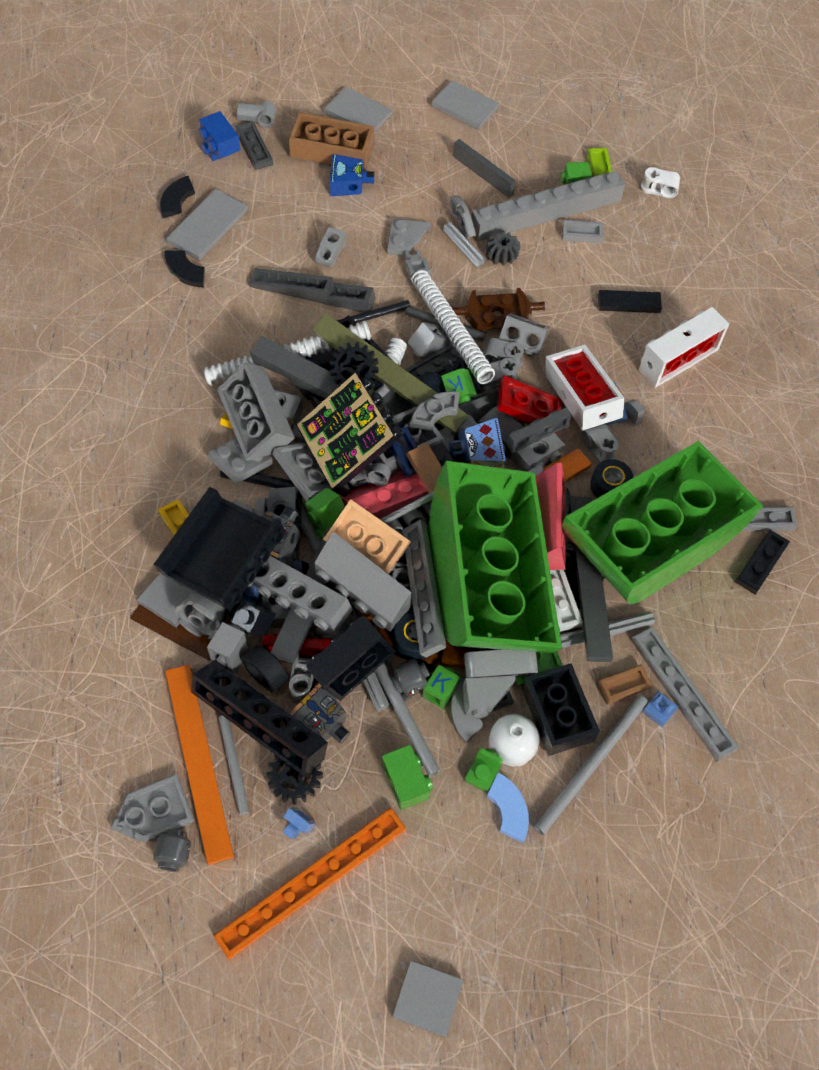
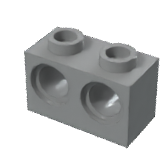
M510 313L506 316L499 339L518 343L523 347L524 353L535 355V353L539 354L542 351L550 327ZM510 327L517 328L519 332L518 337L510 335ZM530 334H535L538 337V344H532L529 341Z

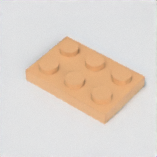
M351 499L323 539L327 542L330 535L335 532L387 574L391 572L411 543L409 539Z

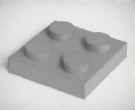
M237 437L208 452L209 460L236 484L273 464V458L270 455L250 461L246 460Z

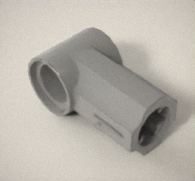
M264 101L260 105L238 103L237 118L243 121L258 122L260 126L269 128L274 124L277 107L270 101Z

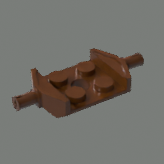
M520 288L516 289V293L477 296L476 290H472L467 305L465 307H452V310L457 316L465 315L476 330L502 329L508 314L512 313L528 319L532 311H544L545 302L529 301V298ZM499 311L502 315L497 316L493 312Z

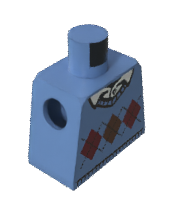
M498 418L465 428L458 432L459 440L449 442L450 454H462L464 463L468 464L471 460L506 461Z

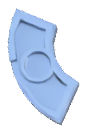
M498 773L488 792L487 798L495 803L500 811L502 823L499 832L524 843L529 824L525 800L519 789L507 777Z

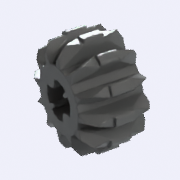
M503 231L500 234L494 232L492 237H489L487 240L486 254L489 260H495V264L499 262L503 265L506 262L512 264L519 256L520 242L517 236H511L510 232L507 234Z

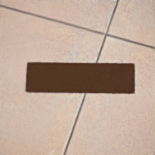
M140 604L131 615V620L211 661L207 649L212 640L207 639L209 635L203 634L201 637H198L187 631L181 624L174 627Z

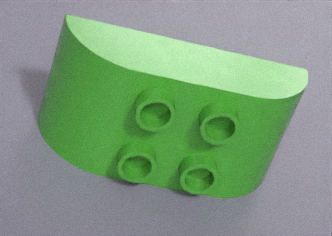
M697 441L565 516L562 530L627 603L635 604L648 598L721 550L753 520L763 508V505Z
M446 461L435 485L429 522L432 561L445 639L453 646L541 653L559 651L562 648L535 473Z

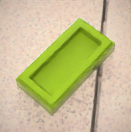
M588 148L587 154L592 177L612 172L608 149Z

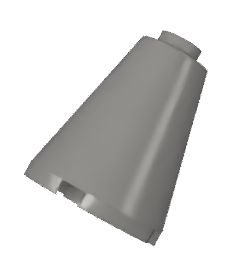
M193 592L178 604L175 614L179 613L181 617L179 622L187 631L198 637H201L203 634L209 635L207 639H212L224 621L228 609Z

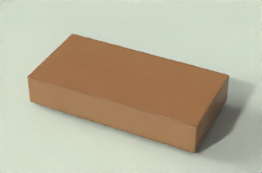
M425 443L409 451L406 456L428 493H431L435 489L442 466L428 443Z
M642 664L597 681V685L607 705L649 690L653 686Z

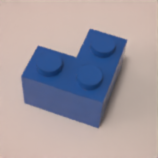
M221 111L199 119V134L203 140L201 148L204 154H208L212 161L241 151L239 135Z

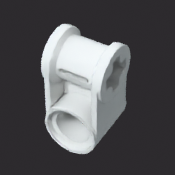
M650 167L645 171V180L640 185L641 190L647 194L674 198L678 194L680 175L673 171Z

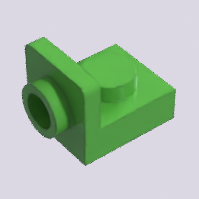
M480 748L465 778V782L488 793L502 765L503 759L494 750Z

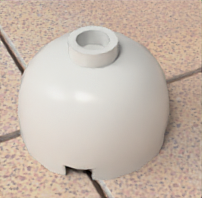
M507 714L498 719L493 725L488 742L489 748L500 755L499 757L503 759L502 764L514 767L523 766L536 755L540 738L537 727L529 718L520 714Z

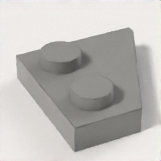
M393 218L388 243V254L405 256V251H408L410 254L413 251V247L421 242L422 236L430 231L431 223Z

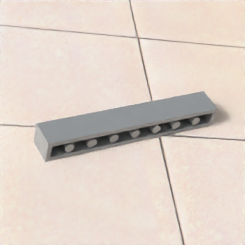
M613 171L472 210L471 219L475 229V237L479 242L489 239L494 232L500 234L503 231L507 234L620 202L625 183L619 173Z

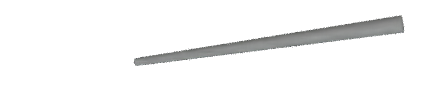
M302 505L301 529L315 554L321 540L315 534V528ZM349 601L353 609L348 616L351 624L355 619L360 618V615L353 602ZM383 663L375 670V673L428 776L433 777L440 773V769L406 703L398 692L385 663Z

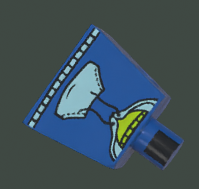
M332 154L330 196L361 194L363 183L374 184L375 171H363L362 159Z

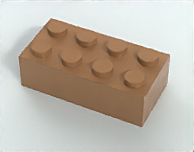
M299 112L289 138L290 157L330 165L332 164V154L363 160V171H365L374 147V126Z

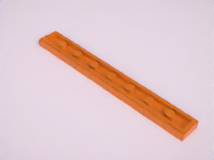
M190 664L165 670L205 856L209 866L233 859V849L198 697L191 693L193 675Z
M390 807L213 935L228 960L239 954L406 831V827Z

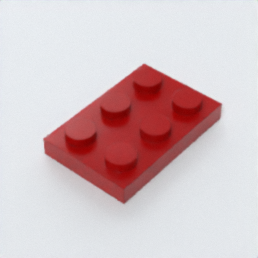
M505 375L499 381L497 410L504 414L532 423L534 420H541L549 416L553 411L561 410L562 400L555 395Z

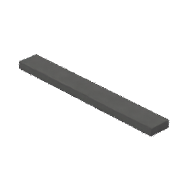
M569 496L567 500L569 514L592 502V497ZM573 543L586 659L590 662H611L613 653L602 574Z

